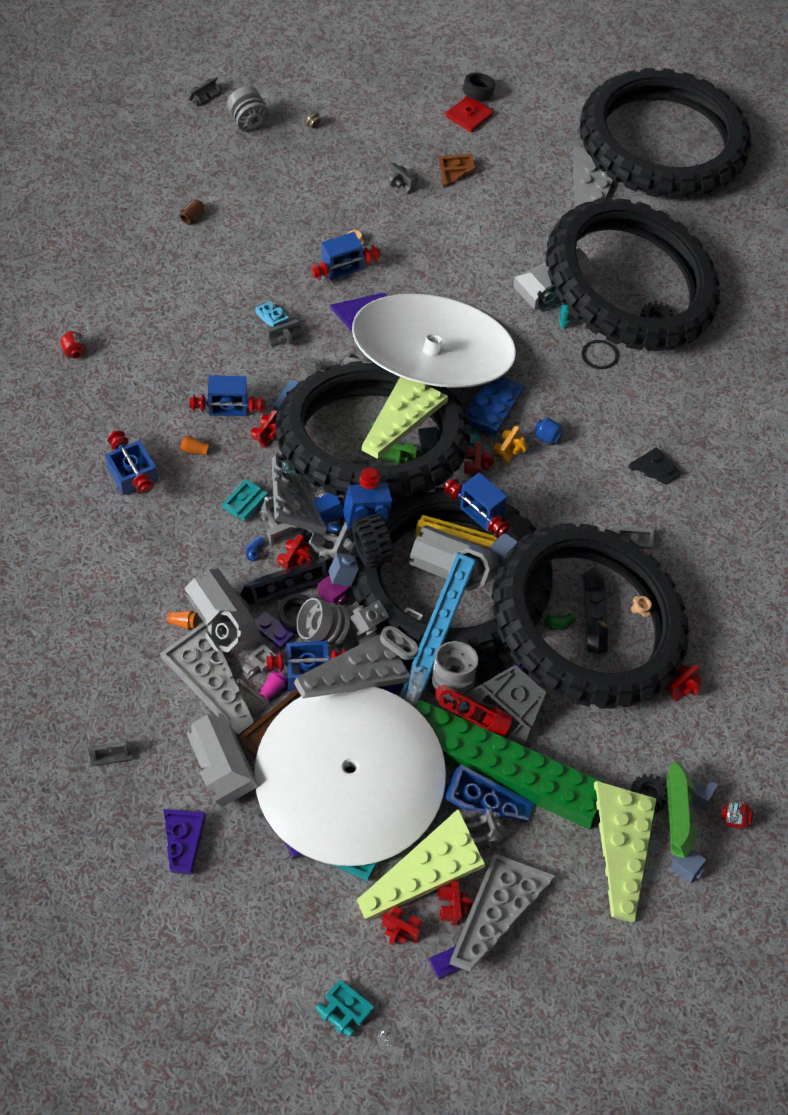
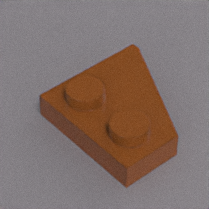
M473 154L439 156L438 161L443 187H447L475 171Z

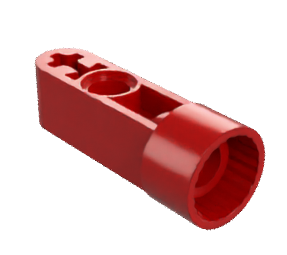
M448 685L439 686L435 692L436 699L444 708L502 737L507 733L512 722V715L498 707L491 709ZM449 694L450 697H451L452 699H454V700H453V702H452L450 699H448V698H446V697L443 699L442 696ZM461 703H469L465 710L459 709Z

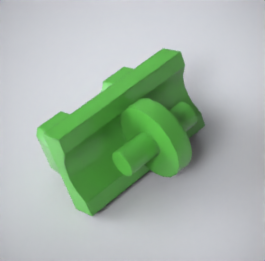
M396 443L381 456V460L395 462V465L410 462L416 458L417 447L414 446V443H406L404 445Z

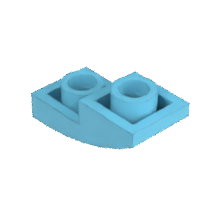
M272 301L255 307L256 314L272 327L289 320V317L281 307L276 308Z

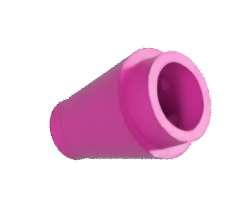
M275 670L274 673H270L259 695L266 701H269L286 687L288 679L281 672Z

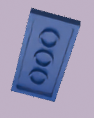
M503 376L483 384L466 411L469 418V426L496 436L521 396L525 385Z

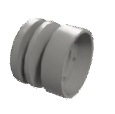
M252 86L241 87L229 96L227 108L241 131L253 132L263 128L268 123L270 111L256 88Z
M317 598L306 600L297 617V631L302 639L327 641L328 646L334 647L345 639L350 624V615L344 606Z
M452 641L441 645L435 654L432 673L434 687L437 689L441 685H448L463 694L470 692L474 686L478 664L476 651L470 645L463 642Z

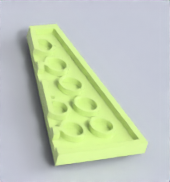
M400 377L362 444V451L378 459L446 404L448 396L426 384Z
M596 781L594 788L597 792L598 801L596 804L600 815L599 826L603 857L606 860L605 872L609 883L608 895L611 917L633 923L636 917L656 798Z
M459 810L455 811L357 899L366 921L389 912L394 906H402L439 889L441 886H445L452 881H456L485 867L483 859Z

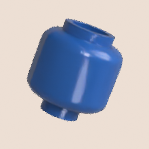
M546 417L544 420L540 419L534 428L537 430L536 438L548 445L556 444L563 434V430H561L562 425L550 417Z

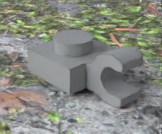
M265 644L249 655L251 662L242 668L245 671L243 675L247 679H250L258 669L262 673L267 670L266 656H270L272 651Z

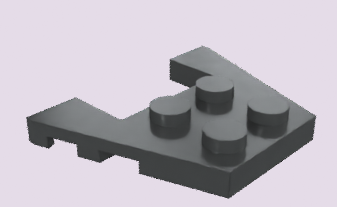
M514 665L465 695L480 703L488 695L492 697L520 723L507 739L525 746L547 692L522 669Z

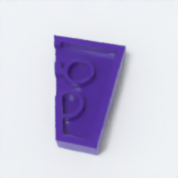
M383 292L330 305V309L352 331V323L357 312L366 304L388 295Z
M163 809L166 822L165 830L168 842L169 869L171 873L192 875L206 815L203 812Z

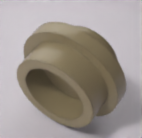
M318 112L310 113L306 117L305 124L308 127L314 128L321 121L320 114Z

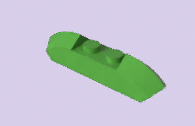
M675 761L669 766L667 773L671 852L676 857L686 858L693 849L697 838V828L693 826V813L689 812V806L692 804V795L689 793L694 791V784L685 767L680 762Z

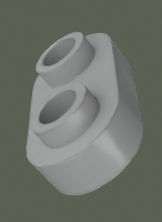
M388 626L383 629L380 641L384 646L404 660H411L415 657L418 651L415 641L396 627Z

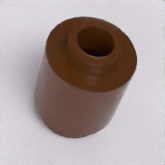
M192 199L181 210L179 214L180 219L188 225L194 223L205 212L204 204L200 200Z

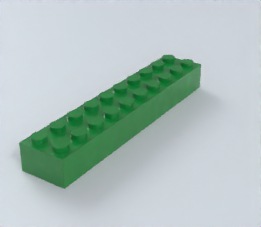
M418 700L414 708L420 712L435 732L442 748L445 764L455 769L463 765L533 802L534 805L590 830L599 812L597 810L596 802L598 800L594 783L602 781L422 700Z

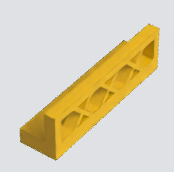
M422 515L418 521L415 537H422L423 532L420 531L422 527L428 525L488 550L497 540V537H494V535Z

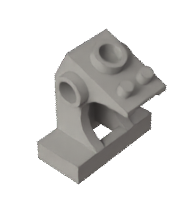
M265 497L260 515L263 521H267L271 527L267 529V538L270 545L273 546L299 535L301 528H295L285 523L278 525L274 521V497Z
M346 522L339 536L332 533L327 535L325 532L324 534L315 532L312 533V537L309 540V544H311L319 559L329 558L333 561L336 553L353 556L356 549L352 529H347Z
M380 600L365 608L363 605L360 606L358 602L346 608L350 615L349 630L358 645L378 636L375 632L377 629L375 625L389 617Z
M487 810L486 814L480 816L478 822L465 823L470 835L471 832L483 830V837L473 839L476 847L484 845L495 846L500 842L499 840L504 839L502 834L504 830L503 823L500 818L497 819V814H492L490 810Z

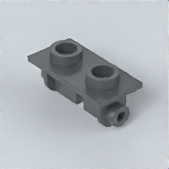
M217 77L212 80L210 78L207 79L200 87H194L190 91L188 101L193 99L192 102L195 106L201 105L209 100L206 94L210 98L219 94L222 87L220 84H216Z
M124 740V742L92 745L88 748L91 766L133 760L131 741Z

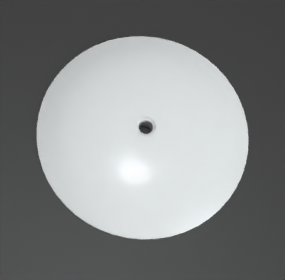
M397 294L382 297L362 307L357 312L352 323L354 340L360 350L371 361L397 376L422 384L440 387H472L486 384L507 373L515 360L516 350L514 342L500 323L470 305L449 298L426 294Z
M370 687L305 699L301 696L289 704L273 720L262 738L256 756L254 775L259 786L256 788L260 807L273 830L289 846L301 854L323 863L338 866H363L377 863L399 854L417 841L428 829L439 810L443 798L446 771L444 756L438 738L420 712L399 696L377 687ZM353 767L356 771L354 773H347L345 769Z

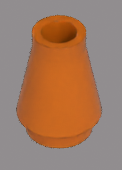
M190 435L183 436L180 450L184 451V453L206 455L209 444H205Z
M192 610L169 612L167 623L191 630L198 625V614Z

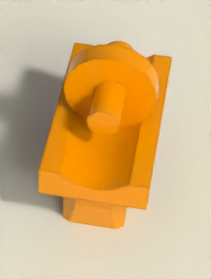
M514 426L512 431L504 430L501 436L504 443H496L493 447L495 455L501 456L503 462L508 464L514 455L525 453L527 450L526 440L520 435V427Z

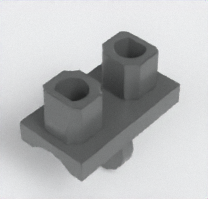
M395 162L390 164V171L386 176L389 180L388 184L391 187L397 186L406 195L409 194L412 187L416 186L418 178L415 175L410 176L403 165L398 166Z
M289 319L281 325L268 326L267 333L271 347L285 342L289 345L292 344V340L302 337L299 321L297 319L293 321Z

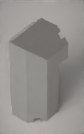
M576 248L579 267L587 282H590L593 277L592 266L588 267L587 264L590 260L580 248ZM546 262L514 277L513 287L534 310L537 311L538 309L539 312L553 307L557 303L555 299L558 297L555 292L556 288L551 284L547 272L549 267L546 266Z
M428 525L422 527L420 532H423L422 537L417 536L410 554V558L413 560L410 561V565L447 579L456 554L459 553L477 561L465 590H474L494 579L499 563L490 550Z
M219 568L207 570L204 572L206 576L203 578L200 576L195 577L185 587V595L207 626L208 631H206L205 637L212 648L217 651L232 652L254 647L262 639L257 624Z
M223 713L218 714L219 717L207 714L192 723V731H188L187 736L201 766L200 774L207 789L215 794L212 796L215 802L224 807L259 786L230 720Z

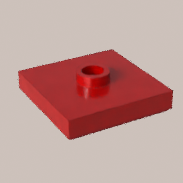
M468 96L464 97L446 112L447 118L470 133L493 115L492 110Z

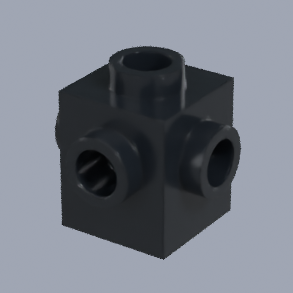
M483 653L478 658L476 674L477 679L482 684L506 670L504 662L497 654Z

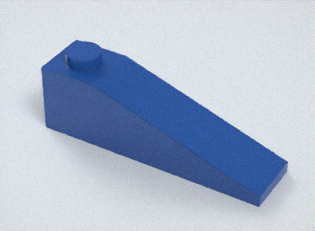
M460 765L450 775L445 789L446 799L465 810L486 814L487 810H490L492 814L496 813L499 817L525 822L529 820L534 805L533 802L463 765Z

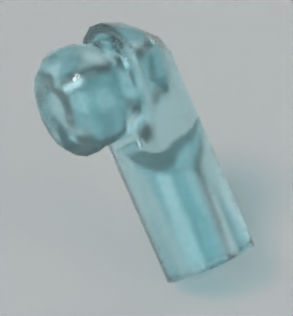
M287 460L282 462L281 470L283 473L292 476L298 475L289 466Z

